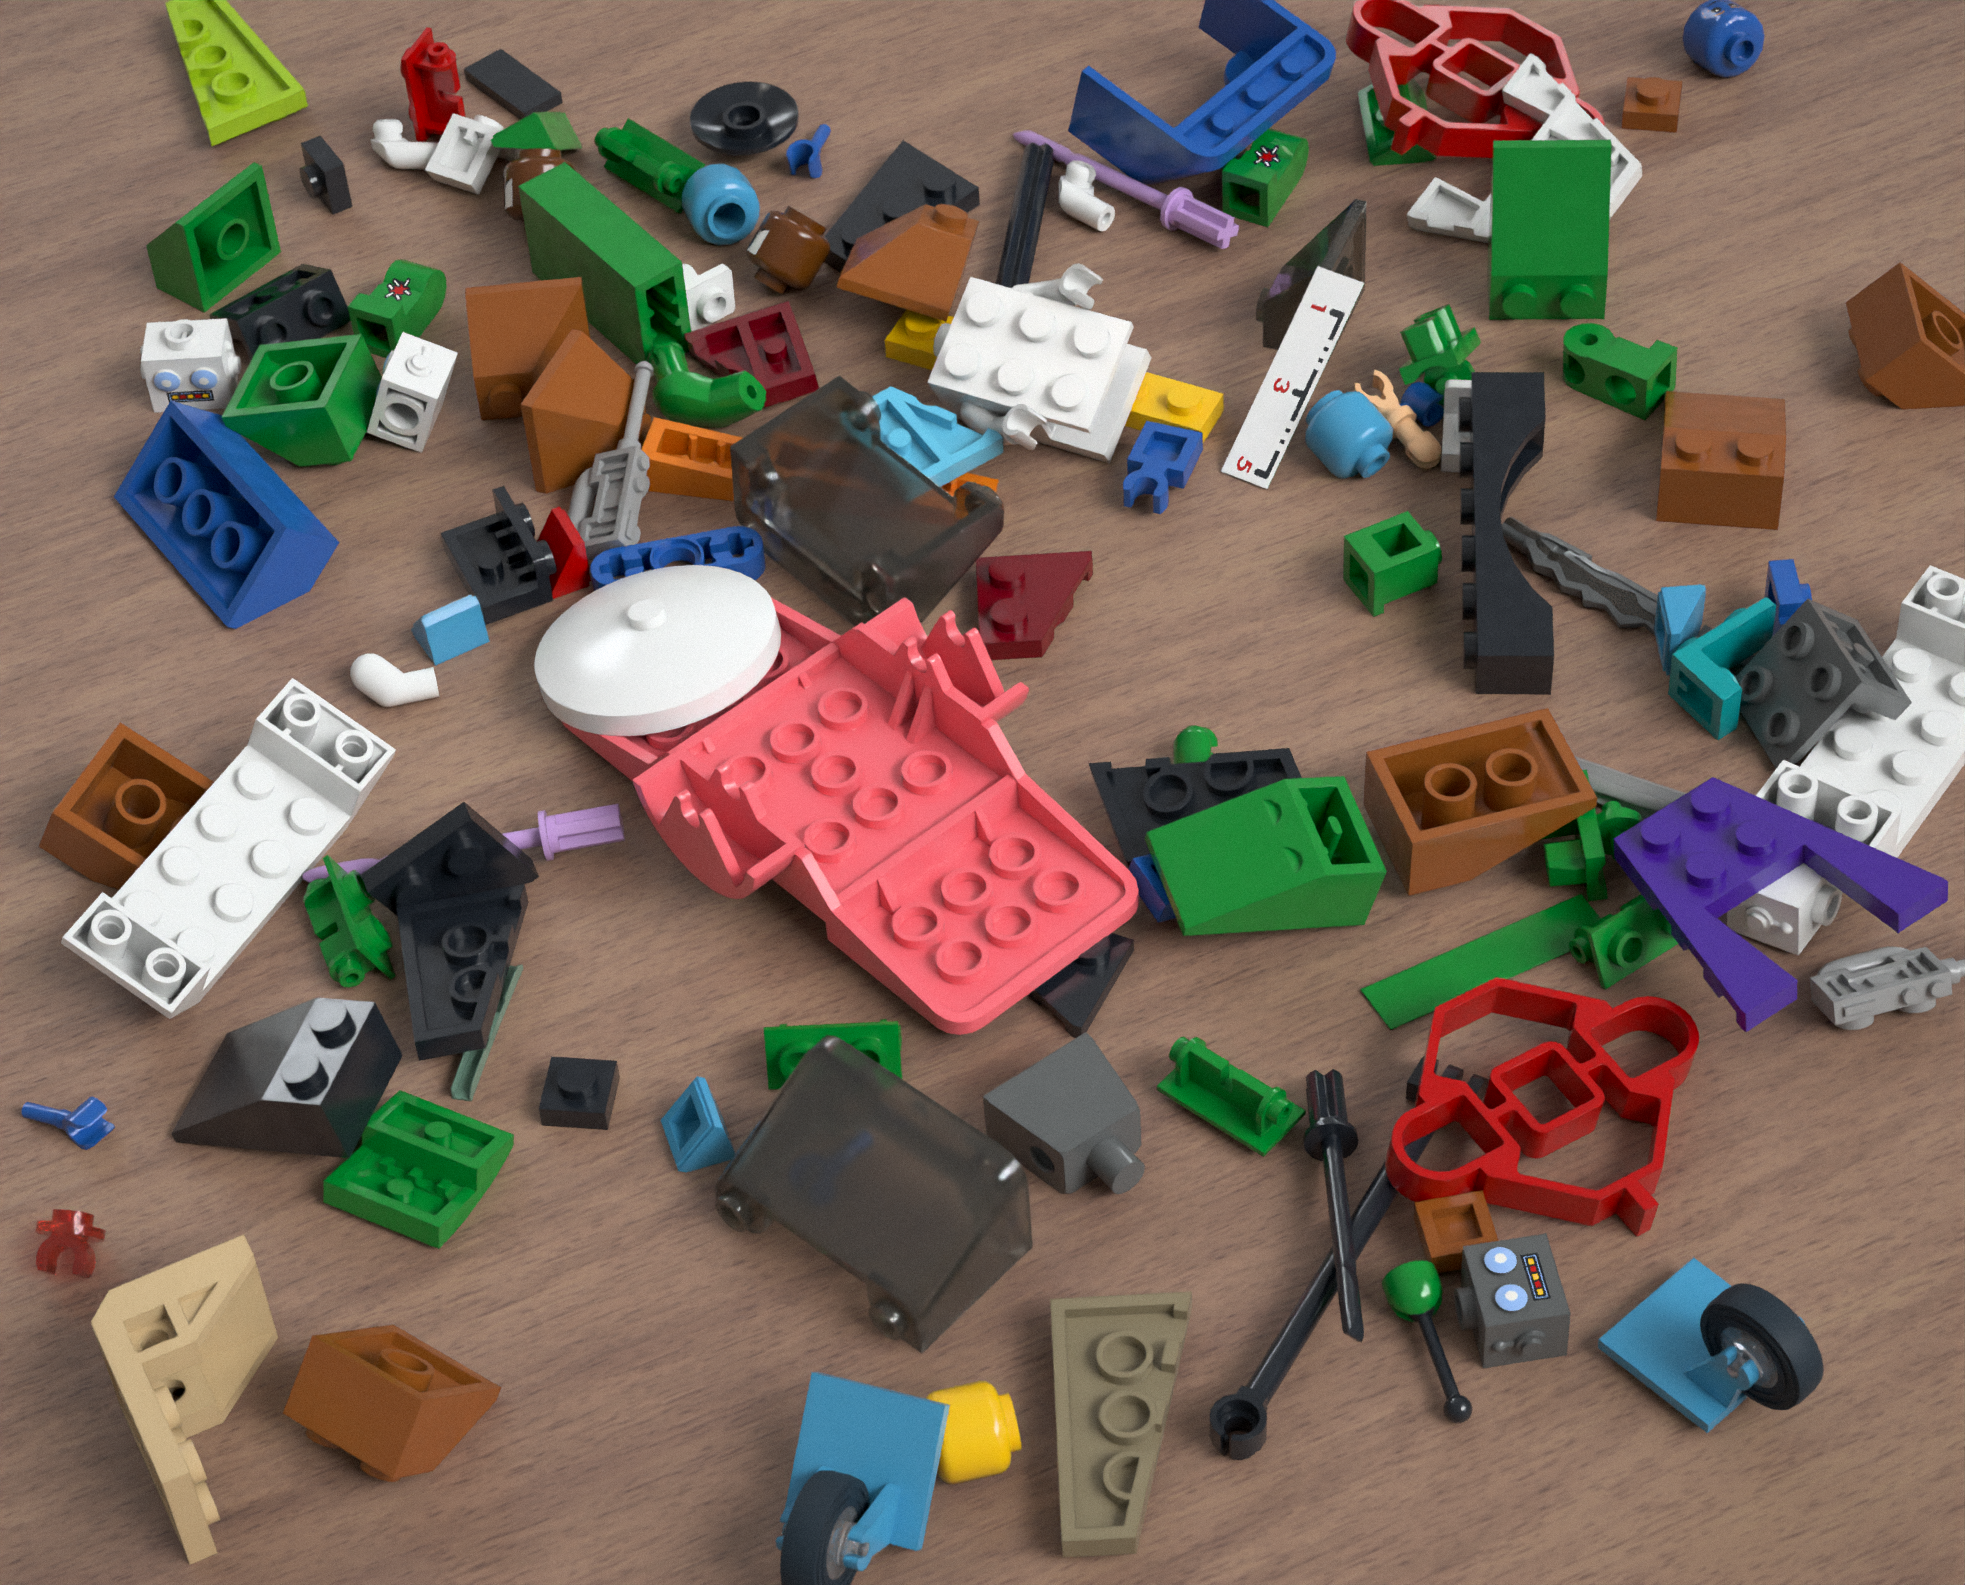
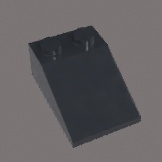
M314 998L227 1033L171 1134L177 1143L350 1158L403 1055L375 1002Z

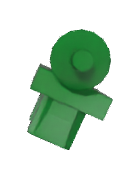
M1450 304L1417 316L1413 320L1414 324L1400 332L1410 359L1399 368L1404 384L1407 385L1415 382L1425 372L1424 383L1443 395V399L1437 402L1440 405H1444L1445 382L1447 380H1471V372H1475V370L1466 358L1481 344L1475 327L1460 332Z
M1587 769L1582 770L1589 782ZM1609 801L1602 806V812L1596 815V810L1593 808L1542 838L1575 835V840L1544 844V857L1549 887L1584 883L1588 902L1608 899L1602 868L1606 864L1605 854L1612 855V858L1616 861L1614 858V838L1643 821L1642 815L1636 810L1621 807V804L1617 801Z

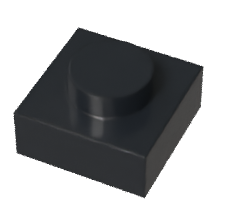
M321 136L301 143L305 166L301 167L299 172L309 196L312 199L319 197L333 215L353 207L345 167L339 157Z
M551 1056L539 1105L542 1126L608 1130L620 1080L617 1061Z

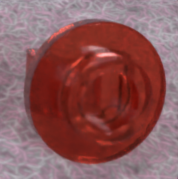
M53 1209L51 1221L40 1220L36 1222L35 1233L49 1236V1238L42 1242L37 1251L36 1265L38 1270L46 1274L55 1275L59 1255L67 1249H72L75 1255L72 1274L89 1278L94 1271L96 1257L94 1250L88 1242H104L106 1230L93 1227V1214L74 1210Z

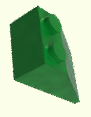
M1611 140L1493 141L1487 261L1489 320L1605 319L1609 252Z

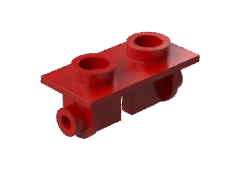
M428 27L414 44L405 50L400 64L401 75L405 79L409 99V118L413 122L416 142H426L432 133L442 136L453 113L466 117L462 96L453 95L461 88L456 54L453 50L449 49L446 43H434L432 28Z

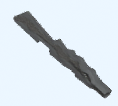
M1509 517L1503 522L1504 540L1527 556L1533 571L1551 577L1560 592L1581 598L1584 607L1605 609L1619 628L1645 627L1655 636L1654 624L1658 595L1619 573L1596 565L1592 562V555L1550 533L1533 530L1514 517ZM1704 625L1697 637H1701L1712 629ZM1754 655L1728 670L1736 677L1754 658Z

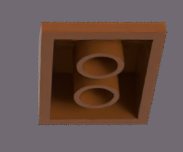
M1666 391L1656 521L1778 530L1785 474V399Z
M1548 708L1366 752L1363 805L1408 896L1470 881L1585 814L1597 805L1596 794Z
M120 722L52 812L38 847L90 880L120 890L212 786L214 781Z

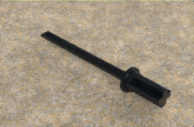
M1334 1069L1325 1075L1314 1070L1306 1076L1310 1127L1305 1131L1303 1143L1305 1151L1312 1158L1323 1161L1342 1331L1355 1341L1362 1342L1364 1326L1358 1277L1356 1275V1259L1344 1167V1158L1350 1156L1357 1149L1359 1142L1356 1128L1348 1122L1342 1074Z

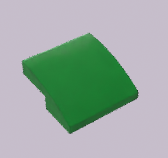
M399 1090L371 1116L362 1133V1146L323 1181V1202L439 1249L467 1219L494 1181L514 1146V1134Z

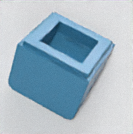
M1704 585L1661 587L1660 592H1658L1654 632L1662 669L1666 671V676L1670 675L1672 654L1675 653L1683 642L1689 638L1697 637L1703 620L1706 587Z

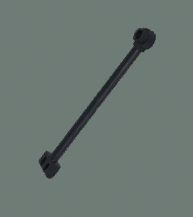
M1424 1056L1407 1081L1406 1099L1412 1102H1416ZM1436 1059V1063H1435V1068H1434V1073H1435V1074L1437 1073L1438 1066H1439V1060H1438V1059ZM1449 1064L1442 1077L1462 1081L1464 1070ZM1473 1074L1467 1084L1482 1101L1488 1079ZM1436 1130L1404 1147L1407 1155L1415 1163L1419 1160ZM1385 1162L1351 1215L1356 1261L1398 1194V1191L1388 1179ZM1333 1246L1246 1386L1241 1385L1236 1394L1222 1397L1215 1402L1210 1410L1209 1437L1213 1446L1224 1456L1229 1453L1228 1434L1234 1431L1246 1433L1243 1435H1232L1230 1455L1232 1460L1250 1458L1263 1447L1267 1435V1406L1338 1292Z

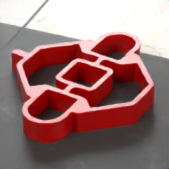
M1357 0L1353 6L1346 33V44L1353 54L1369 63L1368 71L1384 125L1395 132L1391 149L1400 155H1403L1417 144L1436 156L1492 158L1493 141L1532 140L1543 126V124L1534 120L1531 116L1504 103L1502 89L1516 73L1520 65L1479 41L1502 42L1526 57L1530 53L1537 56L1545 64L1546 72L1559 85L1563 83L1575 95L1576 103L1593 120L1597 118L1605 126L1601 114L1593 106L1579 99L1580 91L1561 37L1510 8L1424 5L1419 8L1407 0ZM1374 27L1391 30L1416 45L1409 48ZM1449 39L1460 40L1454 46L1447 47ZM1422 72L1427 73L1430 76L1425 90L1426 96L1471 123L1443 121L1400 96L1397 84L1405 85ZM1465 72L1491 88L1487 91L1482 90L1457 74ZM1495 115L1501 116L1499 124H1484Z
M1499 977L1435 1007L1428 1033L1415 1107L1404 1113L1397 1120L1392 1131L1385 1159V1169L1389 1181L1401 1195L1413 1202L1482 1190L1488 1204L1593 1226L1617 1214L1636 1237L1646 1233L1651 1229L1659 1203L1652 1197V1194L1655 1192L1663 1168L1673 1090L1678 1088L1688 1077L1699 1044V1031L1695 1021L1682 1007L1659 997H1636L1612 1008L1606 1000ZM1490 1013L1557 1026L1569 1031L1566 1048L1558 1042L1547 1041L1493 1068L1483 1102L1465 1081L1438 1076L1434 1073L1440 1038ZM1648 1031L1667 1039L1676 1048L1679 1055L1635 1078H1630L1602 1046L1630 1032ZM1542 1076L1549 1077L1575 1107L1545 1124H1540L1512 1092ZM1604 1099L1621 1118L1648 1123L1652 1126L1647 1165L1598 1191L1523 1175L1517 1171L1520 1150L1530 1158L1539 1159L1593 1132L1596 1128ZM1456 1121L1485 1153L1457 1169L1441 1172L1432 1171L1416 1164L1407 1155L1404 1147Z

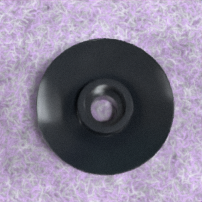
M752 81L731 83L708 92L697 101L690 114L691 130L697 141L712 151L728 155H751L773 149L785 142L794 133L799 122L797 103L788 92L771 84Z

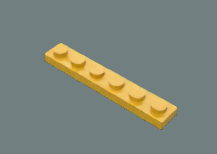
M906 310L884 340L886 357L933 370L937 360L933 352L936 333L942 324H951L954 317L948 316L946 322ZM1146 372L1125 426L1142 431L1146 421L1193 430L1203 433L1204 443L1224 412V394Z

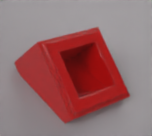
M560 506L551 509L537 542L543 539L546 540L553 554L557 573L549 576L553 599L589 587L591 579L583 539L564 509L562 510Z

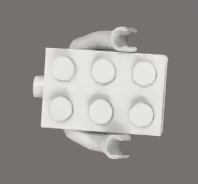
M1078 263L1069 267L1060 279L1020 284L1012 288L970 277L952 323L942 324L936 333L933 352L937 360L927 383L946 410L955 413L957 419L962 420L973 431L984 435L988 428L997 431L1003 437V446L1020 444L1031 451L1035 449L1038 442L1110 464L1151 361V356L1147 349L1127 344L1134 328L1132 322L1090 311L1095 301L1087 295V292L1093 285H1101L1103 278Z

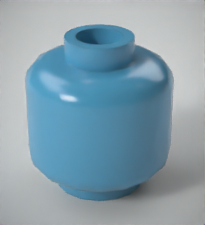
M710 164L698 169L687 180L682 192V207L694 231L707 242L716 245H732L739 242L754 230L759 219L760 202L755 190L748 179L737 168L729 165Z
M1340 390L1333 391L1321 398L1306 416L1308 427L1305 433V443L1337 478L1346 479L1359 473L1363 478H1368L1377 473L1389 460L1390 453L1387 451V448L1393 438V427L1361 392L1351 391L1342 393Z

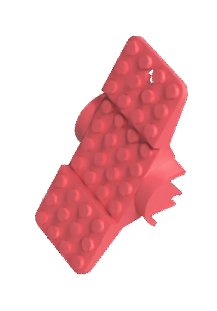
M771 597L781 629V644L778 655L769 671L759 683L747 694L723 710L680 728L637 736L594 734L579 730L561 721L569 731L633 782L642 806L664 842L681 863L702 883L725 897L743 899L771 879L774 880L825 922L827 938L831 943L936 1028L946 1033L962 1035L973 1033L985 1027L1076 960L1079 955L1129 921L1138 909L1139 890L1137 881L1132 873L1025 773L997 723L1024 703L1029 688L1022 682H1019L1006 692L1004 691L979 631L973 627L962 636L956 626V616L952 610L939 617L927 637L913 603L904 597L867 623L861 622L843 635H839Z

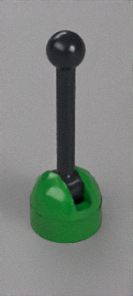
M1423 1260L1399 1265L1389 1271L1381 1283L1388 1304L1399 1318L1409 1322H1418L1447 1399L1443 1407L1444 1414L1453 1423H1464L1471 1417L1472 1404L1467 1397L1459 1393L1431 1318L1437 1313L1442 1303L1443 1294L1442 1284L1435 1265Z

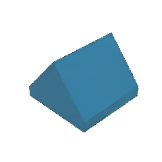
M468 595L421 616L411 629L415 639L435 666L490 642L476 595L473 597Z
M697 1076L661 1119L677 1169L686 1173L737 1158L721 1111L705 1078Z

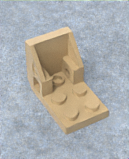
M244 1234L109 1290L91 1321L121 1410L190 1565L217 1553L208 1525L220 1521V1516L205 1482L207 1477L191 1439L186 1440V1438L224 1422L278 1339L254 1254ZM185 1390L184 1395L174 1402L171 1395Z

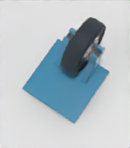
M1695 1258L1690 1260L1598 1339V1348L1706 1433L1712 1430L1748 1397L1774 1410H1788L1798 1405L1817 1388L1824 1372L1822 1356L1816 1341L1802 1318L1797 1316L1791 1308L1775 1295L1758 1286L1746 1283L1731 1286Z
M821 1372L811 1373L785 1510L780 1517V1522L784 1523L782 1528L783 1536L776 1538V1546L781 1550L780 1575L782 1585H851L856 1572L864 1571L871 1557L889 1544L915 1551L922 1550L950 1409L949 1404Z

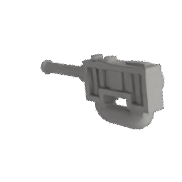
M647 361L639 362L634 368L636 375L624 438L619 440L617 450L595 454L593 467L585 470L579 476L572 491L568 516L583 539L586 555L590 560H593L605 550L637 544L640 539L641 532L637 522L641 500L647 494L650 487V479L646 475L650 467V457L641 450V444L638 442L649 380L654 375V369Z
M1888 946L1831 961L1822 966L1816 976L1810 977L1811 1000L1835 1026L1846 1030L1863 1029L1873 1023L1874 1015L1896 1009L1907 1013H1922L1934 1008L1936 999L1952 995V985L1960 983L1961 977L1965 976V959L1956 961L1951 957L1939 960L1927 947L1910 951L1906 948Z

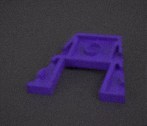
M1714 777L1614 838V858L1653 911L1659 908L1671 924V935L1683 951L1687 949L1691 951L1703 967V978L1718 998L1722 996L1726 998L1736 1012L1737 1024L1745 1032L1797 999V979L1717 919L1803 863L1897 933L1948 901V881L1944 878Z

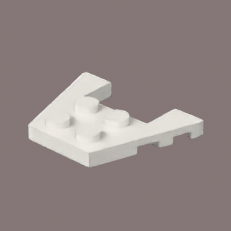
M1530 53L1502 89L1504 103L1544 123L1532 140H1611V218L1641 179V163L1597 118L1593 120L1576 103L1575 95L1563 83L1559 85L1546 72L1545 64L1537 56ZM1435 177L1407 213L1409 227L1415 230L1488 243L1491 194L1485 201H1481Z

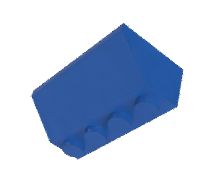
M170 400L114 498L227 627L237 629L309 592L338 546L339 541L239 433L225 426L221 418L222 415Z

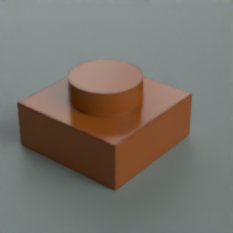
M1627 77L1622 129L1677 133L1683 81L1664 80L1658 77Z
M1482 1190L1414 1202V1222L1426 1261L1435 1265L1437 1273L1462 1268L1463 1246L1499 1241Z

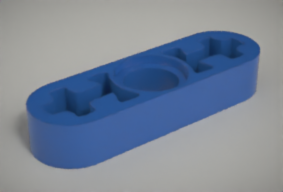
M734 526L608 549L598 554L591 563L590 572L593 590L596 591L612 582L620 580L613 577L624 576L625 578L645 572L644 570L664 568L671 562L681 560L691 562L693 565L730 569L742 573L753 580H757L763 574L766 567L763 540L760 534L751 528ZM742 554L741 557H733L732 555ZM711 558L712 563L705 564V559Z

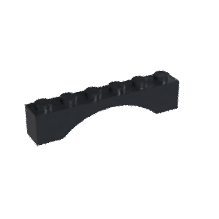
M1471 372L1470 397H1459L1458 432L1470 433V442H1460L1459 478H1471V488H1461L1460 525H1472V535H1462L1461 572H1473V583H1463L1462 620H1474V632L1463 633V669H1475L1476 694L1551 695L1554 664L1553 609L1531 587L1515 565L1504 540L1501 518L1509 497L1523 476L1543 457L1546 419L1544 372Z

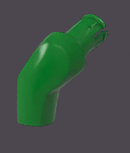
M662 342L653 347L659 362L656 354L652 352L648 354V362L654 369V376L657 382L652 390V401L659 412L670 421L691 426L725 428L761 411L765 405L766 390L754 376L746 371L716 379L705 377L696 372H689L684 351L679 344L674 342Z

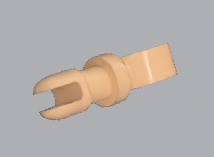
M1374 370L1372 387L1381 391V398L1378 395L1371 396L1366 394L1361 388V383H1355L1354 391H1359L1365 395L1393 427V438L1397 437L1406 447L1405 454L1419 468L1430 469L1435 467L1440 461V454L1442 452L1439 442L1429 431L1424 432L1416 424V413L1408 405L1400 406L1393 392V385L1388 377L1382 372Z

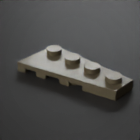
M1192 1291L1050 1299L1063 1558L1137 1554L1192 1312Z

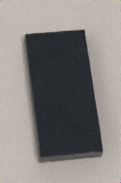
M501 48L464 68L465 79L520 120L534 112H548L563 103L559 90Z

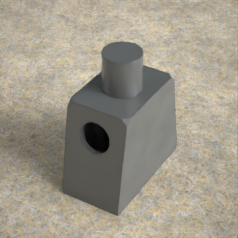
M1087 1032L983 1096L986 1138L995 1147L1059 1193L1072 1194L1099 1177L1115 1194H1122L1132 1189L1142 1178L1145 1165L1135 1155L1142 1145L1140 1109L1132 1094Z

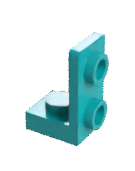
M1768 597L1761 599L1747 609L1739 608L1733 611L1722 624L1699 638L1692 637L1687 639L1672 654L1668 695L1717 740L1736 730L1738 725L1742 688L1729 669L1761 650L1772 638L1776 605Z

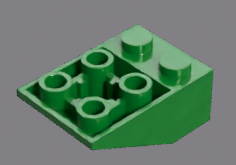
M1344 776L1283 779L1148 831L1145 836V842L1183 936L1365 925L1387 872Z

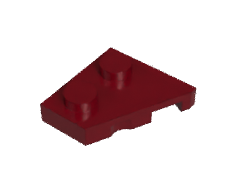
M789 301L684 334L691 356L720 377L729 376L741 371H746L754 376L766 390L764 408L820 390L815 371Z
M1092 551L976 558L979 633L991 660L1040 658L1044 656L1054 639V629L1066 620L1074 606L1073 595L1082 580L1089 582L1093 575Z

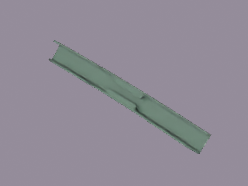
M523 964L509 966L486 1047L463 1053L450 1089L452 1099L472 1102L500 1024L524 969Z

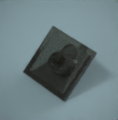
M1355 199L1281 268L1271 289L1264 288L1261 291L1256 307V321L1263 323V347L1274 350L1279 349L1311 279L1319 266L1364 283L1334 349L1336 348L1365 290L1367 201Z

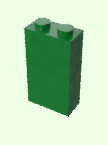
M566 162L518 186L533 274L541 281L581 277L588 322L635 364L641 361L648 362L649 352L656 354L659 362L653 347L662 342L677 343L682 347L684 354L689 352L684 334L691 332L682 261Z

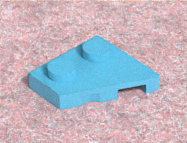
M892 386L842 412L843 429L907 504L916 501L1003 453V437L997 431L988 428L984 435L957 424V415L936 405H924L915 396Z

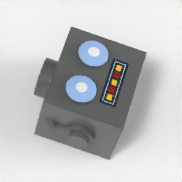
M1547 1234L1463 1246L1461 1287L1454 1289L1455 1310L1460 1329L1462 1331L1472 1329L1483 1369L1566 1356L1571 1313Z

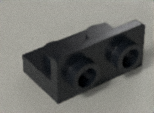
M301 264L209 314L211 319L227 318L231 338L242 341L250 361L259 345L320 339L351 321L348 306L332 270L307 264Z

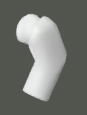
M381 119L374 123L373 132L375 138L371 139L373 150L382 159L397 169H426L439 142H408L405 138L401 137L402 124L396 119Z
M1071 161L1067 165L1066 175L1061 176L1059 180L1060 207L1065 213L1098 231H1105L1114 219L1115 209L1113 206L1094 197V187L1091 185L1096 176L1094 167L1083 161Z

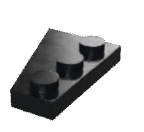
M903 140L824 236L831 247L825 263L841 273L857 238L925 204L932 207L939 204L952 205L968 213L980 205L979 187Z
M1289 748L1215 753L1205 762L1171 764L1169 757L1146 759L1145 766L1113 768L1111 761L1088 763L1092 778L1128 869L1133 858L1150 854L1145 842V836L1148 831L1283 779L1302 778Z
M525 884L396 908L414 1042L419 1061L484 1049L486 1047L528 906Z

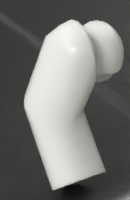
M364 654L353 662L350 669V677L356 688L383 707H392L440 697L433 667L403 673L379 655Z

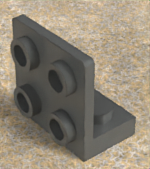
M1808 598L1735 677L1742 688L1740 712L1775 768L1779 766L1782 760L1796 765L1850 706L1863 714L1871 710L1896 720L1912 703L1858 620Z

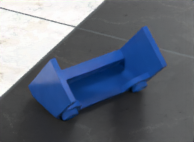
M1205 0L1198 28L1235 54L1226 64L1223 76L1226 86L1173 128L1092 67L1087 66L1081 72L1068 132L1127 176L1143 184L1155 185L1215 171L1222 168L1324 84L1331 75L1336 59V50L1326 37L1274 0Z

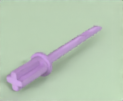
M1025 130L1013 134L1014 139L1024 146L1032 142L1039 146L1044 143L1049 144L1054 150L1053 160L1064 162L1066 165L1074 160L1092 165L1096 171L1095 180L1161 210V224L1168 230L1175 231L1179 228L1221 249L1229 247L1230 237L1237 236L1239 225L1234 223L1235 217L1194 199L1192 192L1185 187H1178L1169 195H1166L1084 155L1073 153L1061 144L1033 131Z
M619 804L547 816L546 811L542 810L538 811L539 827L503 833L520 850L542 846L547 861L554 860V853L625 841L624 825ZM366 858L337 864L347 873L356 870L363 874L382 859ZM323 865L305 872L302 878L310 883L316 879H325L329 874L326 866Z

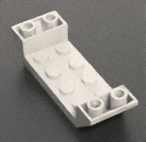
M1931 565L1901 603L1896 639L1882 656L1912 703L1896 720H1892L1871 710L1863 714L1850 706L1822 736L1800 767L1782 760L1756 795L1896 858L1903 851L1965 764V579Z
M292 678L257 717L248 745L113 898L102 892L62 937L61 944L169 1019L198 1004L303 881V874L314 868L347 829L394 757L396 749Z

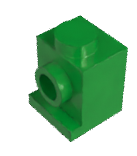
M1408 511L1344 536L1343 580L1373 617L1384 613V604L1437 584L1438 565L1442 562L1441 547L1435 535L1429 530L1424 531Z

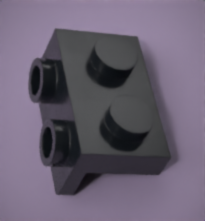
M504 486L492 490L496 514L441 533L444 551L468 594L472 595V597L476 595L485 625L553 601L549 576L557 573L555 560L546 540L543 539L536 542L534 539L535 529L527 507L523 502L515 505Z

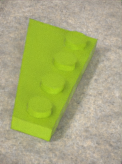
M171 0L165 3L168 18L211 146H215L272 121L281 120L291 113L308 107L305 89L227 0Z

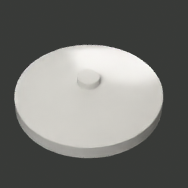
M684 565L659 568L625 577L597 589L561 614L550 626L539 643L534 661L535 674L543 699L549 710L561 721L574 728L608 736H637L660 733L705 719L747 694L759 683L773 665L781 644V629L770 595L752 578L730 569L715 566Z

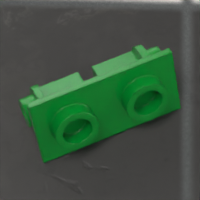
M627 118L622 129L618 127L600 129L594 140L599 154L607 159L604 165L606 169L680 214L683 211L682 192L687 180L698 169L706 165Z
M329 855L325 856L323 861L329 876L325 879H316L308 884L303 897V903L315 934L322 940L319 945L330 977L334 981L339 982L343 987L348 988L359 985L364 980L365 974L376 967L389 979L396 977L387 954V950L393 946L391 938L382 923L372 914L369 905L375 902V898L367 892L361 874L356 870L347 873Z
M1642 894L1622 905L1619 913L1615 915L1609 913L1590 926L1583 925L1576 929L1574 939L1569 941L1568 946L1577 962L1584 964L1590 961L1595 964L1601 988L1606 990L1678 943L1671 935V924L1659 908L1653 911Z
M880 1019V1022L796 1026L780 1024V1026L764 1027L769 1090L902 1084L901 1025H899L898 1021Z
M1182 1036L1175 1041L1169 1052V1059L1176 1063L1175 1069L1157 1085V1091L1263 1157L1306 1115V1110L1287 1099L1285 1090L1278 1086L1271 1088L1242 1069L1231 1065L1229 1061L1206 1048L1205 1041L1199 1037L1189 1040Z

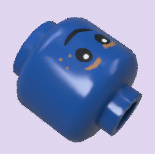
M1708 0L1700 4L1690 14L1684 26L1682 40L1685 52L1693 62L1717 76L1726 78L1736 77L1746 72L1757 61L1763 49L1765 35L1761 22L1755 14L1731 0Z

